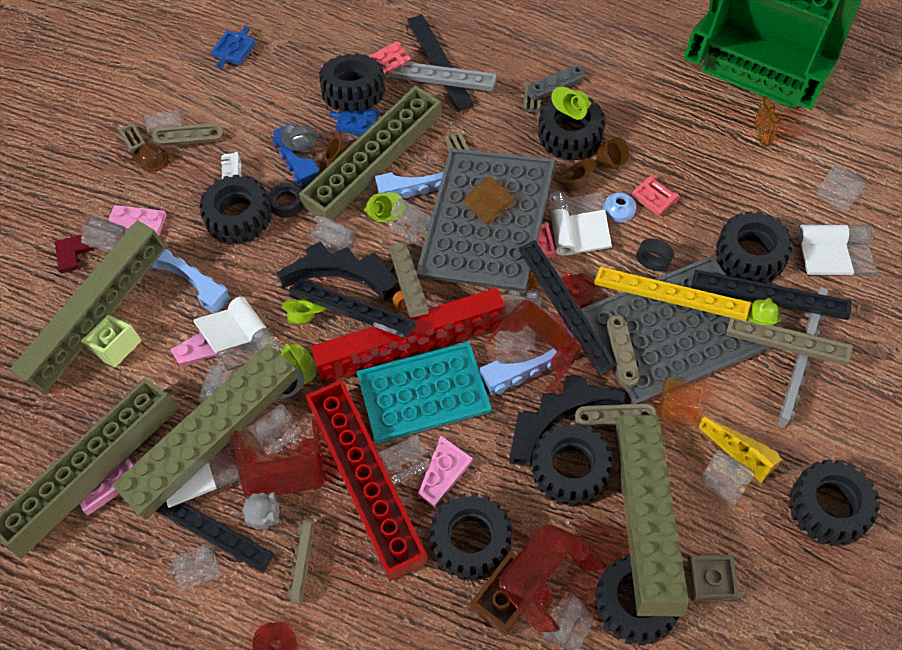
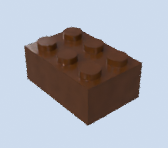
M510 551L470 602L471 610L506 637L543 588L546 577Z

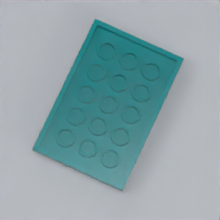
M470 342L356 371L375 444L492 413Z

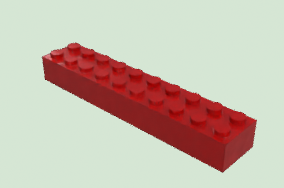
M496 287L428 309L429 314L412 318L409 315L404 316L416 321L417 325L405 338L373 326L310 346L322 384L332 383L342 377H351L357 373L356 371L390 363L398 359L409 358L417 353H425L430 349L444 347L454 341H463L467 337L478 336L486 331L501 328L505 325V304L498 288Z
M343 380L305 395L389 582L427 564V554Z

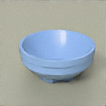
M613 193L606 198L603 210H605L606 217L610 220L626 222L634 217L636 203L628 194ZM624 199L626 204L619 205L616 203V200Z

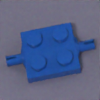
M244 26L241 32L227 30L211 51L212 57L220 59L216 64L218 68L222 69L226 62L239 66L242 64L256 44L255 39L246 36L250 31L249 27Z
M372 108L352 113L349 111L341 113L330 112V118L338 119L335 124L337 131L362 136L377 122L380 116L379 110Z

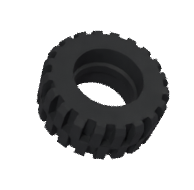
M357 53L355 55H339L335 59L332 58L326 62L319 72L322 98L328 106L335 110L339 109L341 112L349 111L350 113L354 111L361 112L364 109L372 108L373 105L376 106L384 96L383 68L378 61L372 57L369 58L368 55Z
M589 97L591 106L587 109L586 116L583 119L576 120L560 112L553 105L552 99L551 101L549 100L541 109L539 115L538 138L541 145L545 147L548 153L552 152L553 156L557 158L560 156L564 160H567V158L577 160L579 157L582 159L587 157V154H593L601 145L605 128V114L597 102L594 103V100ZM574 122L582 125L584 129L567 131L558 125Z
M224 176L223 179H217L213 185H209L206 188L207 192H203L201 196L202 200L199 202L201 217L211 236L215 239L218 238L220 242L225 243L227 241L228 244L236 242L244 244V241L248 240L250 242L254 240V237H259L262 234V230L265 231L269 226L268 223L271 222L272 209L267 192L261 183H258L254 178L250 179L249 176ZM237 203L250 205L241 214L235 216L222 215L231 205Z
M752 211L745 212L744 215L740 213L735 215V218H730L722 227L715 250L718 264L720 266L723 265L722 270L725 273H730L731 277L767 283L768 280L776 279L786 267L793 250L792 236L788 234L789 230L787 227L781 225L782 222L780 220H775L772 218V215L762 214L763 212L758 211L756 213H752ZM745 240L758 242L768 250L769 254H750L743 250L738 242Z
M563 423V427L559 428V425L552 427L551 433L546 431L542 434V439H538L533 451L532 472L534 482L538 483L537 488L541 493L545 491V497L550 501L554 498L557 500L556 504L562 505L565 502L568 503V507H575V503H579L580 506L587 505L588 500L593 502L598 498V494L602 495L606 485L609 483L613 468V455L609 451L610 446L607 441L602 442L603 436L599 432L595 434L593 433V428L589 426L583 428L581 427L582 424L575 423V426H570V423ZM575 451L584 455L589 460L592 466L591 472L582 478H566L554 469L552 460L559 453Z
M828 459L823 460L822 463H813L801 473L790 490L789 508L793 509L791 513L792 519L799 522L797 527L801 531L804 529L807 532V537L810 539L815 537L818 539L817 542L823 545L829 542L830 546L837 547L840 543L845 546L849 545L852 541L856 542L873 526V523L878 518L877 512L880 510V503L876 501L879 495L877 490H873L874 484L871 479L867 480L864 477L866 474L862 470L859 472L855 469L856 466L850 463L845 465L844 461L836 460L832 463V460ZM831 488L840 492L849 502L851 516L849 518H836L827 514L817 502L816 489Z
M465 493L459 494V498L456 500L454 497L448 499L447 505L442 504L438 508L439 513L434 514L432 525H430V543L434 558L437 559L438 565L441 568L446 569V573L451 576L456 574L458 579L464 580L465 577H470V581H476L478 576H482L485 579L489 577L490 572L494 573L511 550L512 526L510 520L507 519L508 514L504 509H500V504L497 501L491 503L490 497L486 495L480 498L478 493H471V496L466 497ZM477 521L484 524L490 530L491 541L485 549L479 552L465 553L453 546L451 532L462 522Z
M630 554L625 555L623 560L619 557L614 560L612 565L606 567L598 582L595 593V608L598 609L597 616L600 621L603 620V627L607 632L611 630L614 633V638L619 640L621 637L625 639L626 644L632 645L633 642H638V646H645L647 642L651 644L656 643L660 638H664L669 634L680 616L637 618L628 614L619 604L618 591L623 584L633 581Z

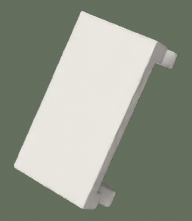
M238 152L222 155V160L229 159V161L221 162L222 179L224 176L233 177V175L241 177V160Z

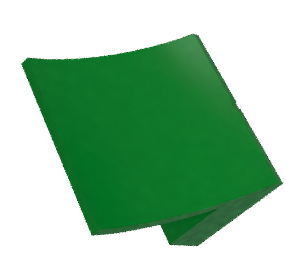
M710 0L709 12L693 28L683 59L699 65L705 58L701 72L790 108L795 109L799 105L812 110L835 74L843 46L862 0Z

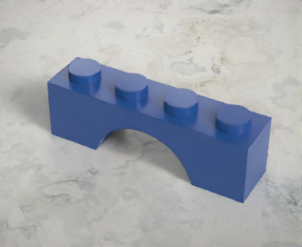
M283 127L273 130L274 138L272 141L276 148L279 147V154L282 160L286 159V166L289 172L294 173L295 183L300 184L302 189H305L320 175L318 167L313 159L299 158L295 155L296 151L286 147L281 138Z

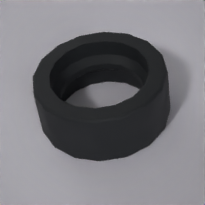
M282 183L275 186L269 193L272 212L282 218H290L301 212L303 208L299 196L301 190L291 183ZM284 195H293L297 198L294 203L288 206L276 204V201Z
M653 238L643 240L636 253L637 261L642 266L658 272L666 271L674 257V251L669 244Z

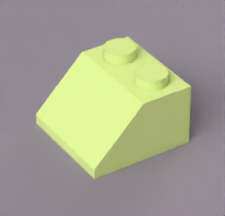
M107 315L81 340V343L103 362L116 367L142 340L131 325Z

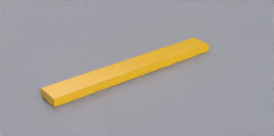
M604 267L599 268L595 278V285L742 321L747 320L751 302Z

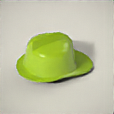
M557 87L552 92L553 105L560 112L576 120L583 119L586 116L591 102L583 91H573L566 87Z
M378 193L370 198L364 211H367L369 217L376 222L395 221L403 216L405 203L403 198L397 193Z
M771 298L754 301L747 317L753 323L766 326L774 325L783 320L778 315V306L772 302Z
M288 300L282 303V308L287 311V320L290 324L309 323L316 313L327 309L306 300Z
M287 343L281 355L291 365L301 370L304 375V384L310 383L317 374L315 361L301 345H289Z

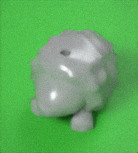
M264 492L259 494L253 493L250 498L245 499L242 510L248 526L254 527L256 530H267L270 526L279 524V503L276 502L275 492H271L269 495H266Z

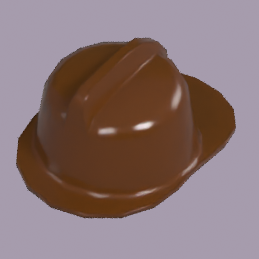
M339 132L335 133L331 138L328 148L320 161L319 168L321 171H324L351 146L342 139Z
M619 137L606 141L598 149V158L595 161L600 162L605 168H618L625 164L629 158L626 142Z
M155 143L142 144L140 152L136 150L135 154L132 155L136 163L146 170L153 172L164 169L169 162L168 154Z
M584 159L577 162L558 177L559 182L564 183L571 194L586 187L588 175L595 169L596 161Z

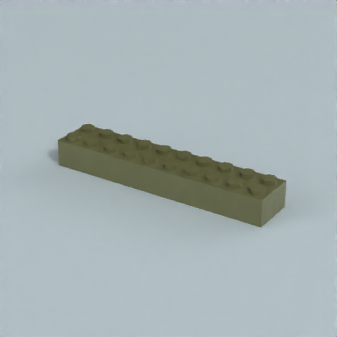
M414 86L299 193L302 207L329 224L375 180V176L385 171L442 116L441 101L419 87Z
M139 220L131 225L125 235L117 241L114 248L105 255L102 262L93 269L90 276L79 286L72 297L66 301V304L60 311L53 316L48 325L41 330L36 339L28 345L25 352L14 362L10 370L45 395L85 347L81 340L107 315L111 316L167 249L155 230Z
M267 343L111 486L146 520L299 377L296 368Z
M145 378L1 511L0 541L5 547L22 559L179 409L168 394Z
M617 415L615 438L637 616H684L689 601L659 416Z

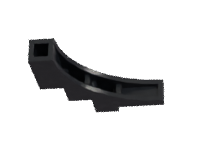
M321 241L305 249V257L298 259L293 264L282 268L276 273L283 288L298 282L300 279L305 280L329 276L342 277L359 282L376 292L384 302L400 291L398 281L375 252L358 261L348 247L338 250L335 254L331 255Z
M566 375L563 396H558L555 393H542L539 415L531 411H518L510 453V464L530 467L538 439H542L543 433L549 431L550 428L562 419L576 413L580 407L623 405L625 392H620L618 389H603L595 385L585 386L586 378H581L578 375Z

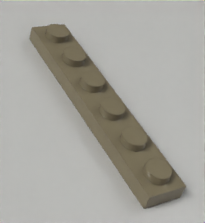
M406 242L388 246L409 317L429 314Z
M730 318L726 331V336L848 366L853 345L772 325H759L748 319L742 321Z

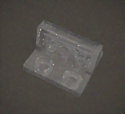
M836 163L816 191V194L841 211L847 212L854 201L860 199L863 195L862 190L866 186L867 181Z
M505 290L503 302L505 304L506 316L540 319L543 294H539L537 290H528V292Z
M717 450L701 476L699 484L729 503L736 505L753 478L755 471L722 451Z
M202 545L196 548L195 552L190 554L185 552L177 555L172 561L170 575L175 577L180 592L222 575L215 556L214 545Z
M570 595L568 599L562 598L542 637L547 642L562 646L566 650H579L588 630L592 626L594 616L575 596Z

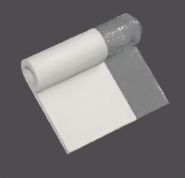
M554 191L548 196L555 248L558 255L564 256L612 248L602 192L566 198L565 193Z
M800 225L798 236L807 275L877 274L869 247L870 241L874 239V229H871L870 225Z
M237 297L232 300L228 310L194 319L195 325L227 371L242 367L267 343L279 352L280 345L244 297Z
M228 443L167 500L169 508L240 480L230 444Z

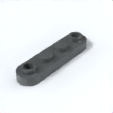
M572 66L529 85L528 96L534 100H540L552 95L553 90L557 87L568 88L580 83L584 79L585 70L580 66Z

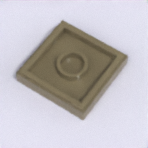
M734 555L689 556L694 601L739 600Z

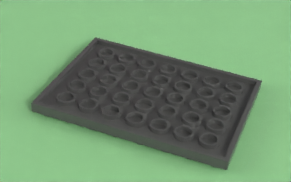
M450 148L417 267V276L420 278L526 292L531 270L518 250L519 247L534 240L538 243L555 168V159Z
M712 255L654 280L691 288L695 269L725 275V273ZM627 292L618 293L581 308V311L612 358L613 355L606 328L607 321L615 315L621 316L626 320L639 372V380L635 387L625 388L621 385L631 404L646 403L772 349L770 346L726 336L730 317ZM616 368L612 369V372L618 380Z

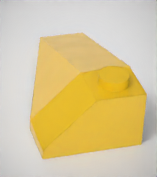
M705 416L698 426L699 429L761 483L783 460L775 450Z

